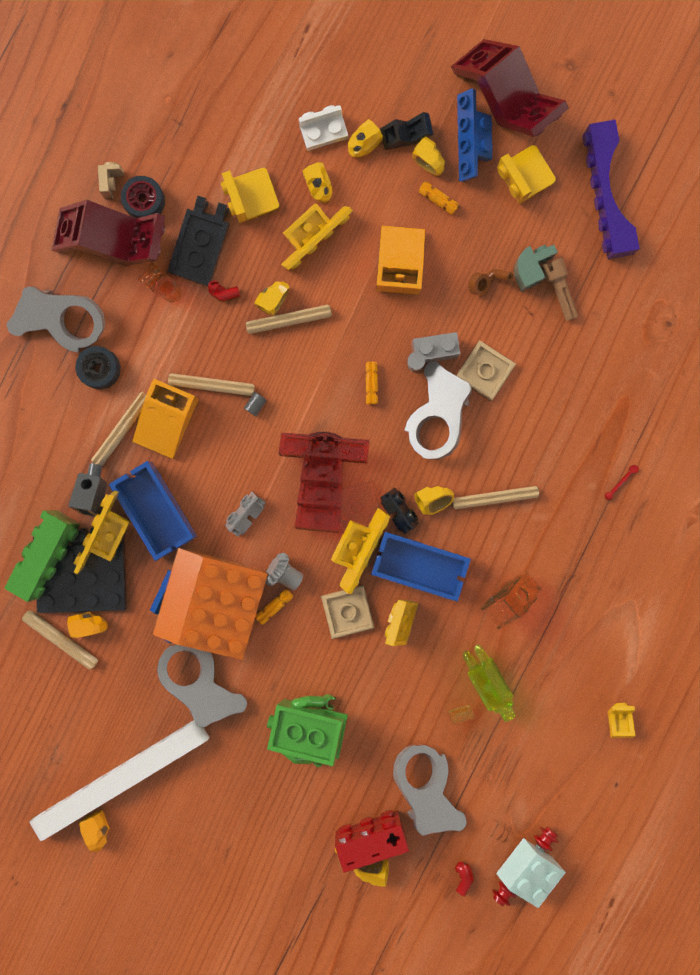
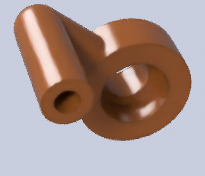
M492 269L486 274L476 272L469 280V291L472 294L483 296L489 290L491 280L497 278L511 281L513 273L498 269Z

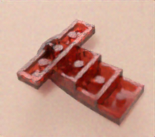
M326 431L314 432L309 435L281 432L279 456L305 458L300 476L301 484L297 500L298 508L295 529L331 533L340 532L343 498V462L368 464L370 440L341 438V436Z

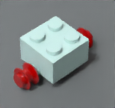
M548 826L546 829L540 827L542 831L540 836L534 835L536 845L523 838L496 873L502 881L498 882L500 888L498 890L492 889V892L494 893V900L501 906H510V897L516 898V895L539 908L566 873L552 856L544 852V850L553 851L551 847L553 842L559 843L556 839L558 835Z

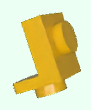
M616 703L608 710L611 738L635 737L632 716L635 706H627V703Z

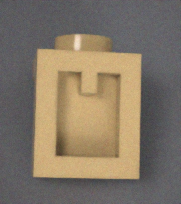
M106 162L104 165H98L99 192L104 199L113 198V191H116L114 177L125 176L121 165L115 162Z

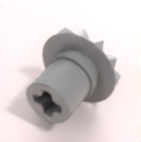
M281 553L272 560V563L266 570L268 575L265 583L269 586L274 585L276 582L281 583L294 591L302 582L303 573L288 564L289 556Z

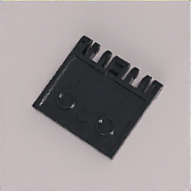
M94 527L90 529V534H92ZM77 528L79 530L77 537L72 542L70 541L71 546L68 543L66 547L68 551L61 561L58 560L54 567L56 568L55 574L50 580L45 582L43 594L39 599H36L37 613L126 610L125 534L111 562L90 553L84 568L79 574L74 573L76 565L73 563L78 553H83L85 546L82 544L89 533L88 528Z

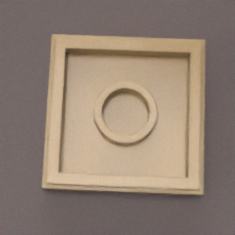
M479 340L456 376L471 385V389L492 401L516 363Z
M364 585L357 586L352 594L341 590L321 596L332 639L374 628Z

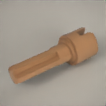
M563 258L542 265L547 283H553L565 319L569 321L577 318L578 313L565 279L568 271Z

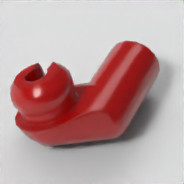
M216 280L210 281L208 284L209 293L219 301L224 302L241 297L238 286L226 289Z
M460 861L455 867V871L459 873L461 878L456 892L465 897L474 881V875L471 867Z

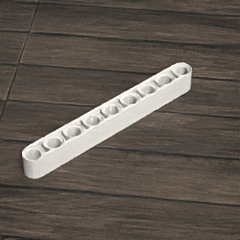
M193 720L31 819L29 823L39 840L43 841L203 744L210 737L203 727L197 726Z

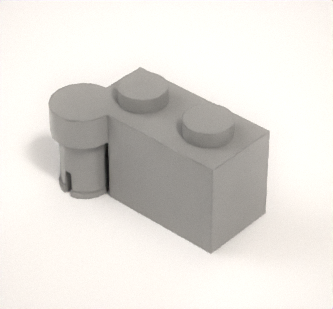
M457 332L413 339L411 343L413 353L409 355L407 365L410 371L415 372L421 370L425 363L458 358L460 348Z

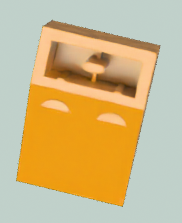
M381 227L376 291L420 295L425 229Z
M153 379L145 397L132 442L173 459L199 399L194 395Z

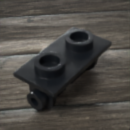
M396 488L380 497L382 500L381 504L389 515L395 511L398 514L392 520L400 532L403 531L406 534L419 524L416 513L409 509L405 503L404 495L397 491Z

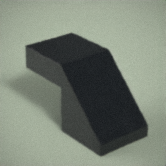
M422 112L409 121L395 119L380 128L385 150L418 144L424 137L434 135L429 113Z

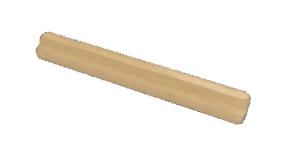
M323 305L246 322V329L249 334L324 319L331 317V308L329 305Z
M173 373L169 374L168 384L170 386L252 396L255 391V386L249 383Z
M144 392L139 393L93 456L91 461L94 464L101 466L105 464L140 416L147 394Z
M537 486L456 497L452 505L454 509L538 498L539 489Z
M29 610L22 617L23 622L87 669L91 670L96 666L97 658L33 611Z

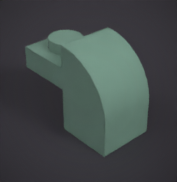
M543 245L535 249V253H533L531 246H529L520 254L514 265V277L521 292L541 283L545 279L539 264L554 258L558 253L555 245L549 247Z

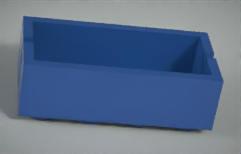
M146 461L131 470V474H125L109 484L112 491L116 490L119 492L117 496L118 501L155 561L161 560L177 550V548L198 537L153 462Z
M384 531L378 549L382 554L376 555L371 575L458 602L464 582L458 580L457 577L459 575L465 578L470 558Z

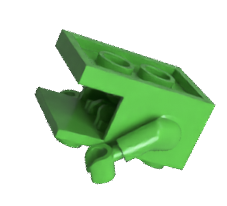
M326 694L323 697L304 696L294 698L293 700L284 699L276 705L275 714L269 716L267 728L271 729L267 750L282 753L294 764L313 763L316 767H321L322 764L334 766L335 760L339 759L348 714L332 711L334 706L328 705V701L331 699L336 700V698L330 694Z

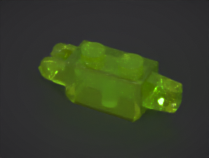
M481 645L475 646V653L480 660L478 664L469 651L463 652L464 660L470 669L468 671L469 678L487 710L490 712L494 710L495 713L499 712L505 722L512 720L515 717L511 707L514 704L512 701L513 694L492 657L488 658Z

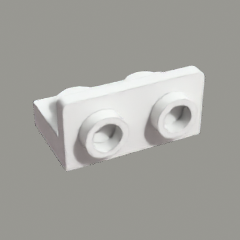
M330 105L316 113L307 112L299 118V126L307 151L348 139V132L340 105L336 107Z

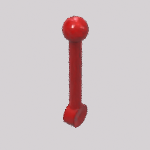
M631 465L629 472L610 492L605 493L606 500H612L613 494L632 474L639 471L637 465Z

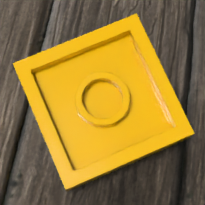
M398 600L394 604L388 618V622L391 625L389 624L385 631V637L387 638L385 644L391 646L407 645L418 602Z

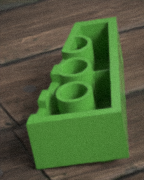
M43 510L40 516L43 522L34 528L31 534L34 540L25 546L22 552L24 560L16 564L4 588L26 602L41 597L45 590L43 587L45 582L50 580L56 572L55 565L58 560L61 561L68 551L66 549L68 543L72 542L79 533L77 528L80 523L58 510Z

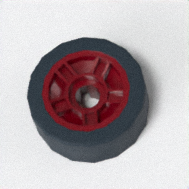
M136 176L129 179L123 186L121 202L128 214L134 218H140L156 213L161 214L165 206V196L161 187L154 179L147 176ZM147 196V199L144 202H141V200L139 199L140 197L144 198Z

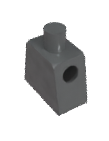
M89 463L87 474L79 473L77 475L68 507L79 514L90 516L101 514L103 507L100 505L105 497L107 482L100 477L103 466Z

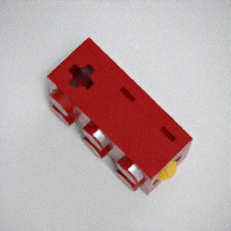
M389 810L374 819L372 817L364 818L359 824L353 826L346 824L336 831L335 852L338 855L343 873L409 852L406 833L398 811L393 812Z

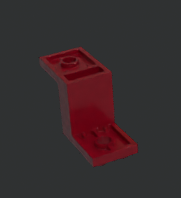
M483 39L451 66L454 74L477 80L498 126L535 137L543 133L548 125L558 120L569 109L566 100L539 93L520 46Z
M89 200L74 203L59 210L51 251L63 253L78 249L125 266L157 261L161 252V236L165 231V216L156 213L134 218Z

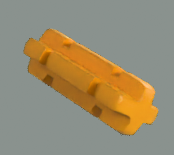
M425 181L419 188L420 194L425 197L428 196V199L439 207H445V211L454 214L459 204L453 199L449 200V196L437 188L433 189L432 185Z
M373 361L366 362V392L368 393L366 395V404L368 405L378 403V395H376V392H378V374H376L378 369L377 362Z
M288 589L283 590L279 597L277 596L264 608V611L261 610L255 616L260 624H265L269 617L274 616L285 606L284 603H288L293 598L292 593Z

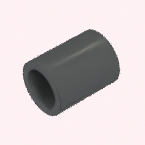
M254 392L244 409L257 416L267 400Z

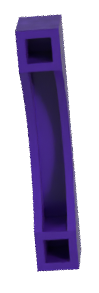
M616 119L589 124L583 133L582 140L584 147L587 146L588 151L586 162L588 168H591L590 184L591 188L595 189L596 194L594 205L595 209L599 211L600 216L598 227L600 232H603V252L607 254V259L634 255L640 249L636 227L620 212L610 188V163L614 150L619 143Z

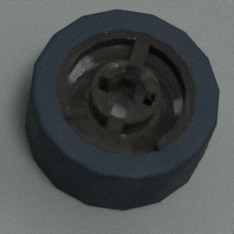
M93 346L86 348L76 359L75 365L77 376L81 382L94 389L109 388L116 383L120 376L121 367L118 358L104 347ZM97 364L102 365L99 369L100 372L95 371V366Z

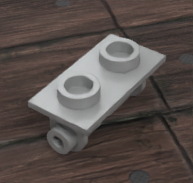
M254 492L245 495L237 511L232 512L228 516L227 523L225 524L226 528L238 537L241 534L244 535L252 524L247 517L250 515L256 519L265 508L266 502L260 497L258 498Z

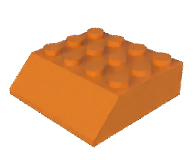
M178 548L153 635L180 646L243 660L268 573L262 569Z

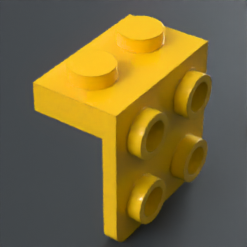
M535 145L526 148L513 157H510L509 153L500 158L497 166L500 177L505 180L511 195L516 198L519 204L551 186L556 181L554 174Z
M260 168L234 178L230 170L222 173L224 181L220 183L225 195L229 194L232 201L228 203L232 216L237 215L239 223L279 209V203L266 168Z

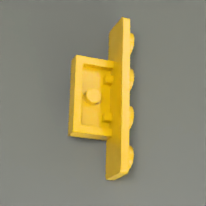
M318 204L312 205L283 232L296 251L281 266L287 270H293L298 267L302 262L301 258L306 254L313 253L318 247L317 244L322 239L326 240L334 233L333 229L338 224L342 225L350 218L349 214L353 211L351 207H342L329 219Z
M114 490L110 495H105L100 505L103 507L101 514L95 516L91 524L94 527L92 534L88 533L82 544L85 546L83 553H78L73 563L76 565L74 573H80L90 553L96 554L110 562L113 559L130 524V520L111 512V508L118 496V491Z
M378 508L368 527L350 520L331 558L334 563L347 567L340 587L348 594H352L358 586L359 579L364 569L368 566L374 549L378 546L379 538L383 530L388 526L390 515L382 509Z

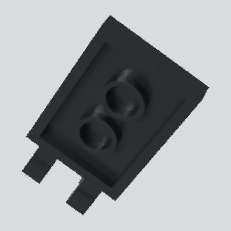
M197 196L194 210L187 209L167 272L208 286L209 282L213 279L230 226L228 222H225L229 208H227V205L218 202L215 215L206 213L209 202L206 201V198Z

